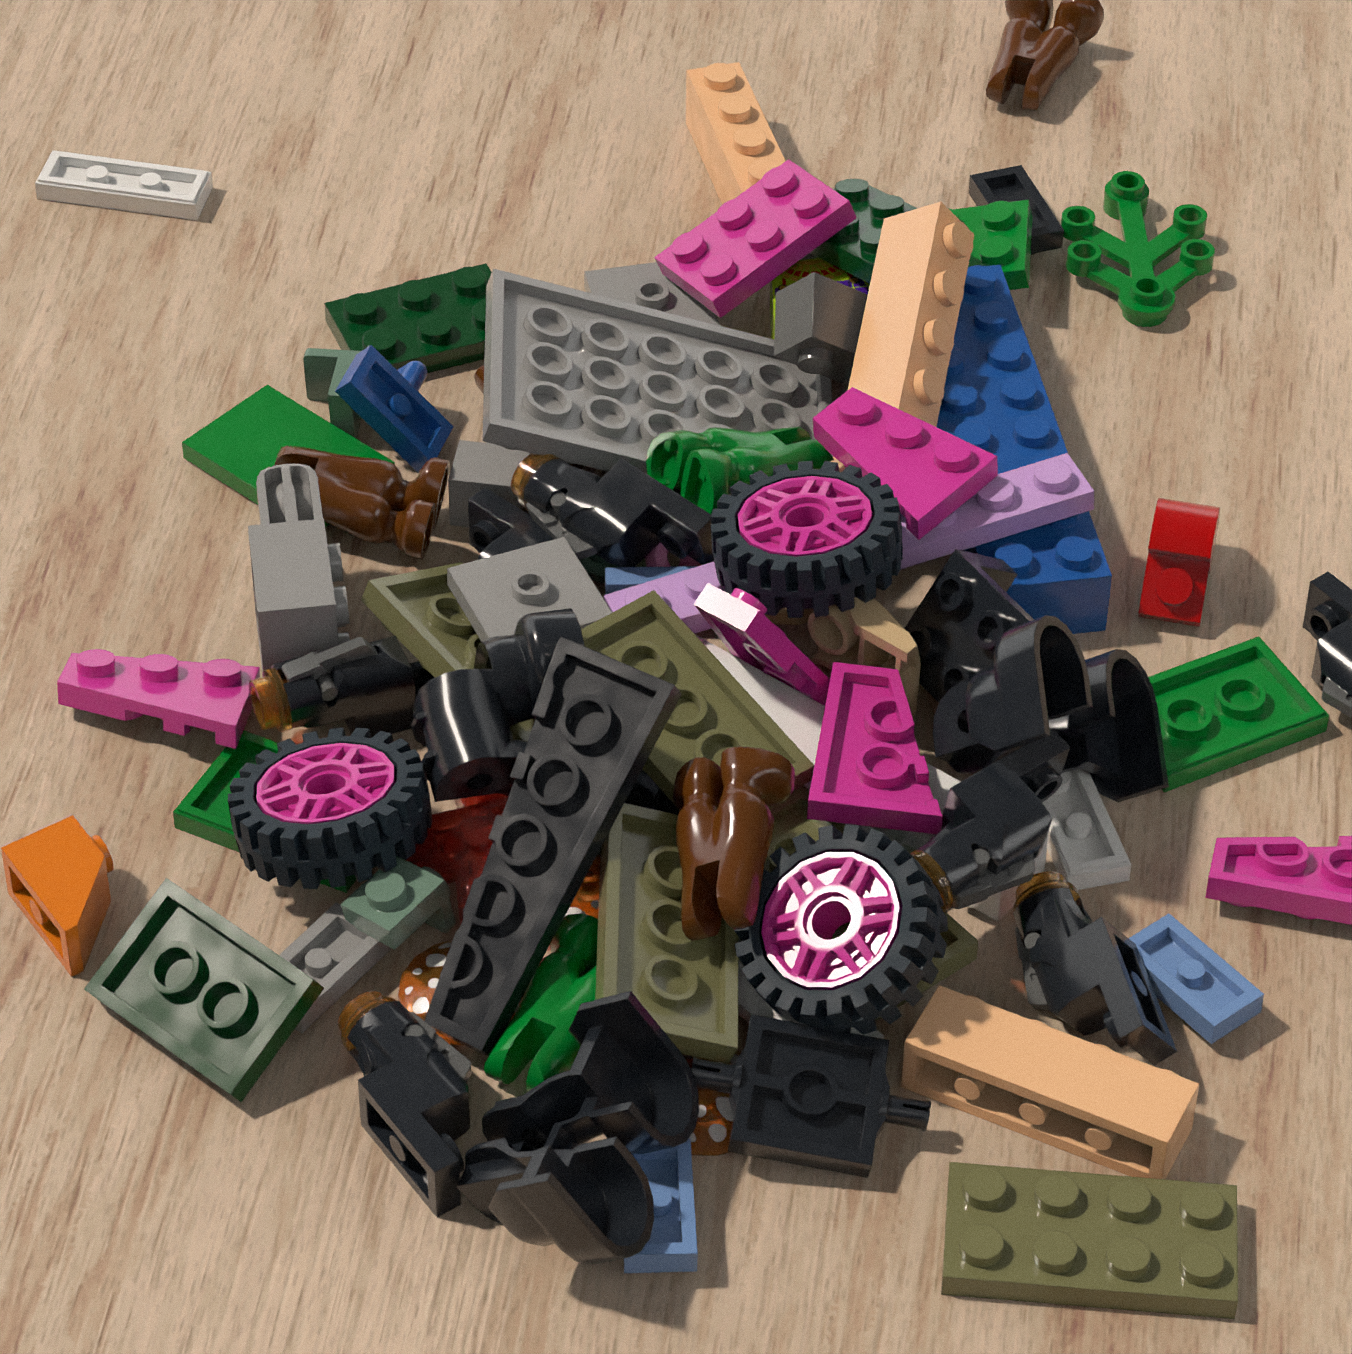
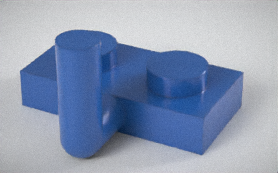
M370 345L356 354L335 392L394 451L419 473L422 466L429 459L438 457L454 426L418 392L427 377V368L422 362L411 361L396 370Z

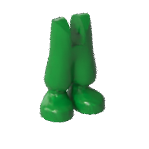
M713 427L699 434L686 430L659 434L651 441L648 448L646 467L647 475L674 492H681L682 497L712 515L713 509H717V501L723 494H731V486L738 481L750 485L749 475L763 471L770 477L773 476V466L787 464L790 471L798 470V462L812 461L813 469H821L824 461L830 462L834 458L817 440H811L809 432L801 427L780 428L762 432Z
M583 913L568 914L564 917L550 943L552 953L541 960L513 1018L501 1034L485 1062L484 1071L486 1076L504 1084H510L514 1082L529 1061L533 1060L526 1079V1090L529 1092L548 1078L571 1069L580 1046L568 1030L581 1003L595 1000L597 918Z

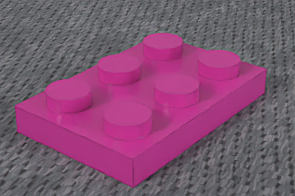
M788 159L780 166L766 172L761 180L738 197L725 202L716 213L690 232L677 237L672 245L654 258L664 276L718 317L722 318L857 217L848 199Z

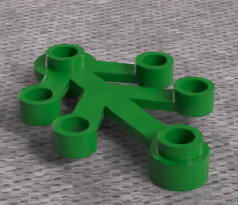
M1121 171L1114 174L1105 186L1103 210L1111 218L1120 220L1123 241L1095 226V213L1091 209L1084 206H1070L1062 212L1061 226L1064 229L1063 237L1073 241L1067 250L1066 268L1071 274L1078 277H1087L1117 294L1118 305L1122 309L1123 317L1128 322L1140 327H1153L1163 323L1167 315L1173 310L1176 297L1175 291L1194 277L1205 275L1212 270L1215 249L1211 243L1200 239L1205 234L1207 212L1202 207L1193 204L1177 207L1174 210L1172 225L1148 242L1143 216L1147 212L1149 188L1140 174L1132 171ZM1181 247L1179 262L1155 277L1153 267ZM1101 254L1128 268L1130 276L1102 263Z

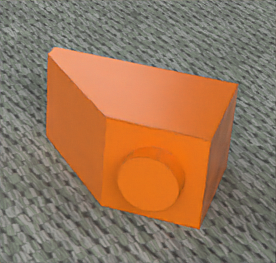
M72 815L1 847L8 894L71 977L84 971L111 903L107 873L114 869L110 852L101 837L98 835L90 837Z

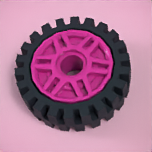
M812 461L798 462V470L790 471L787 464L773 466V476L769 477L763 471H758L749 475L750 485L738 481L731 486V495L723 494L717 501V509H713L711 515L712 552L717 579L721 587L725 586L726 593L730 595L735 588L751 594L767 608L765 613L767 615L776 616L782 608H787L788 618H802L804 609H813L815 617L828 616L829 606L836 605L841 612L855 608V597L864 603L876 597V588L885 591L892 584V575L898 576L901 569V560H903L902 523L897 497L894 498L893 490L888 484L881 485L880 478L873 473L863 477L862 470L859 467L849 465L842 472H839L838 462L824 461L821 469H813Z
M344 728L329 729L328 737L320 739L317 731L302 734L303 743L297 745L289 738L277 743V754L267 749L255 756L256 764L246 763L239 770L240 778H233L230 784L231 793L228 794V805L241 859L243 858L245 866L251 872L257 871L259 878L269 882L276 877L280 886L291 888L301 879L303 889H318L321 880L329 879L331 888L346 886L345 877L355 875L358 882L373 878L372 868L377 867L383 872H387L397 866L396 856L406 860L416 852L415 844L424 843L428 837L427 829L432 826L429 788L420 755L416 749L411 750L409 743L402 738L394 741L392 734L383 731L371 737L370 729L356 728L351 736H346Z
M845 824L843 834L833 825L818 828L819 840L817 841L806 832L792 838L796 848V852L790 855L780 846L769 856L777 867L771 873L765 869L763 870L760 898L754 925L734 930L742 940L735 943L738 959L745 966L741 969L749 983L761 998L784 1019L825 1030L849 1033L851 1027H854L862 1035L877 1031L875 1019L878 1017H882L888 1024L902 1017L897 1005L904 999L914 1007L923 997V994L916 987L920 980L929 984L933 983L939 970L933 964L932 958H944L947 943L940 935L941 932L948 931L947 916L941 909L944 903L940 892L933 884L930 876L919 862L896 840L892 841L884 833L872 828L868 834L860 825ZM850 922L846 932L840 937L832 939L833 934L841 925Z

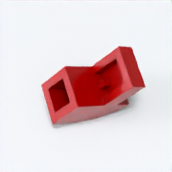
M1158 498L1150 534L1138 617L1200 627L1208 577L1211 572L1220 518V507Z

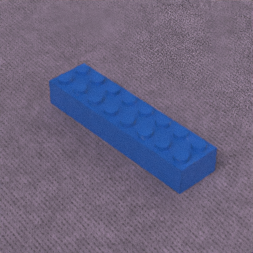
M975 265L968 267L964 295L960 305L954 346L951 351L937 428L996 455L998 474L1068 453L1001 265ZM1089 511L962 550L1004 560L1018 574L1006 593L1033 619L1045 615L1057 617L1067 625L1072 634L1106 631L1112 574Z

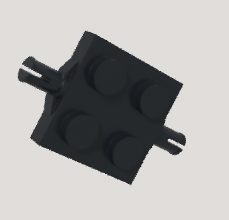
M751 1014L745 1046L738 1056L735 1066L693 1057L691 1069L697 1088L730 1094L729 1102L733 1113L728 1152L868 1178L873 1163L875 1141L883 1129L884 1123L926 1131L929 1121L931 1101L890 1095V1086L885 1072L889 1040L849 1032L825 1030L806 1024Z

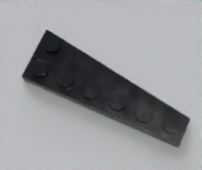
M560 637L532 712L536 720L524 753L518 752L510 775L514 783L502 816L496 815L488 838L492 842V846L481 876L477 879L474 878L463 909L464 918L462 924L455 932L425 1018V1022L434 1028L436 1032L489 1057L493 1047L514 1014L682 695L674 684Z

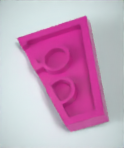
M853 387L813 417L814 438L844 464L845 468L849 465L859 467L862 470L863 477L873 473L880 478L881 485L888 484L893 490L894 498L897 497L900 513L906 518V529L918 540L998 476L996 455Z
M708 583L694 605L730 653L825 706L830 679L787 638L786 634L765 616L767 608L764 604L739 588H735L730 595Z
M102 649L86 650L81 653H71L57 681L58 704L123 721L136 719L143 714L163 720V731L183 736L190 732V726L215 732L216 744L236 749L260 691V667L242 666L237 661L230 659H215L203 663L178 661L175 657L166 654H153L144 658L115 656L110 651Z
M833 662L808 797L807 819L935 835L941 831L942 813L938 800L933 799L929 786V770L925 757L920 756L914 736V720L898 669Z
M1339 836L1337 846L1307 847L1303 841L1296 837L1216 838L1205 898L1224 901L1238 907L1251 906L1294 914L1303 919H1322L1352 925V836Z

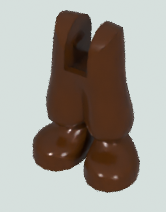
M1005 0L1006 13L1010 21L1007 22L1002 33L999 51L986 88L987 97L1003 105L1007 101L1014 84L1024 85L1022 108L1023 110L1036 111L1045 100L1056 80L1075 61L1079 53V46L1097 35L1104 20V9L1099 0H1062L1056 10L1052 28L1050 26L1053 19V0Z
M281 447L275 465L302 464L310 466L316 472L324 522L370 543L392 542L407 556L424 559L431 541L432 530L437 525L450 471V460L437 457L429 459L420 469L418 476L413 481L408 482L403 480L399 469L388 461L346 456L304 447Z
M732 747L727 748L721 753L720 766L706 757H695L686 762L676 774L673 799L680 809L676 823V838L682 868V930L685 937L691 941L716 936L720 930L722 916L726 923L734 930L754 925L760 898L763 870L774 829V817L768 806L784 802L794 790L795 769L791 762L781 754L762 748Z

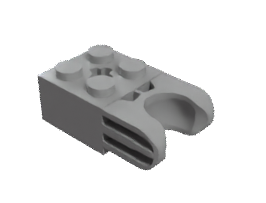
M302 464L275 465L259 473L256 486L260 525L248 526L255 614L266 705L277 704L271 678L272 664L305 656L313 651L319 653V651L350 641L349 632L338 633L337 629L338 627H346V624H349L346 586L333 587V582L343 581L340 543L327 544L318 477L310 466Z

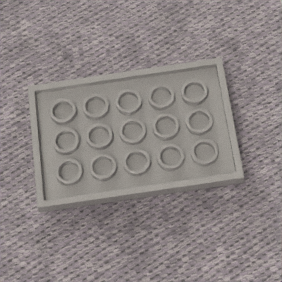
M497 269L492 270L487 283L482 441L500 445L510 450H521L554 459L560 458L568 464H579L604 471H609L622 458L647 474L646 458L651 441L661 433L686 430L699 434L713 427L748 432L801 427L809 432L811 440H816L813 431V417L833 402L831 379L820 374L805 373L799 370L797 365L774 357V339Z

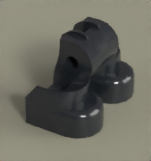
M571 608L523 615L517 622L514 635L490 637L478 644L474 669H460L444 673L431 679L419 689L414 702V719L411 727L415 740L428 749L421 763L423 764L426 779L430 782L435 802L491 794H501L509 797L514 780L510 777L518 752L524 753L528 741L513 739L510 726L535 719L532 712L560 637L585 646L580 624Z
M1045 615L1014 626L1004 632L998 638L994 649V667L986 668L974 674L970 680L962 681L950 688L940 700L934 714L933 739L935 756L948 762L956 772L961 774H975L1022 746L1050 736V730L1054 729L1070 746L1062 773L1080 768L1088 771L1099 794L1119 803L1169 787L1158 706L1154 689L1144 668L1132 654L1121 649H1115L1085 660L1077 639L1067 625L1054 616Z
M632 991L581 1003L568 1030L580 1046L571 1069L548 1078L522 1096L496 1101L494 1107L484 1113L482 1117V1132L488 1142L476 1144L467 1150L465 1154V1169L457 1185V1188L485 1217L504 1225L520 1241L539 1246L556 1244L571 1259L581 1263H604L629 1258L642 1251L649 1241L652 1232L654 1201L648 1178L631 1153L644 1154L673 1148L687 1142L695 1130L699 1114L698 1089L692 1069L680 1050ZM603 1134H604V1136L607 1138V1139H603V1140H598V1141H594V1142H589V1141L593 1140L594 1138H596V1137H598V1136H601V1135H603Z

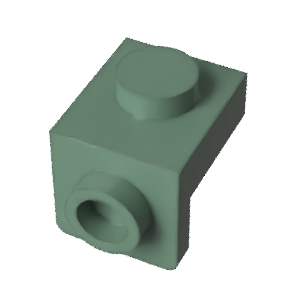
M306 349L303 363L307 398L314 401H327L329 404L330 423L357 438L362 418L335 390L354 357L361 351Z
M397 856V866L387 872L379 869L373 874V878L368 879L341 904L346 921L354 925L359 931L394 950L423 923L443 933H447L456 925L449 899L451 894L450 888L444 878L430 867L424 866L420 868Z

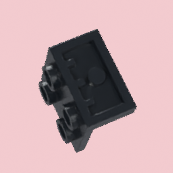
M955 549L904 628L910 633L918 647L921 663L919 683L938 703L950 688L962 681L970 680L974 674L986 668L994 667V649L998 638L1004 632L1014 626L1034 620L1006 593L1018 574L1002 559Z

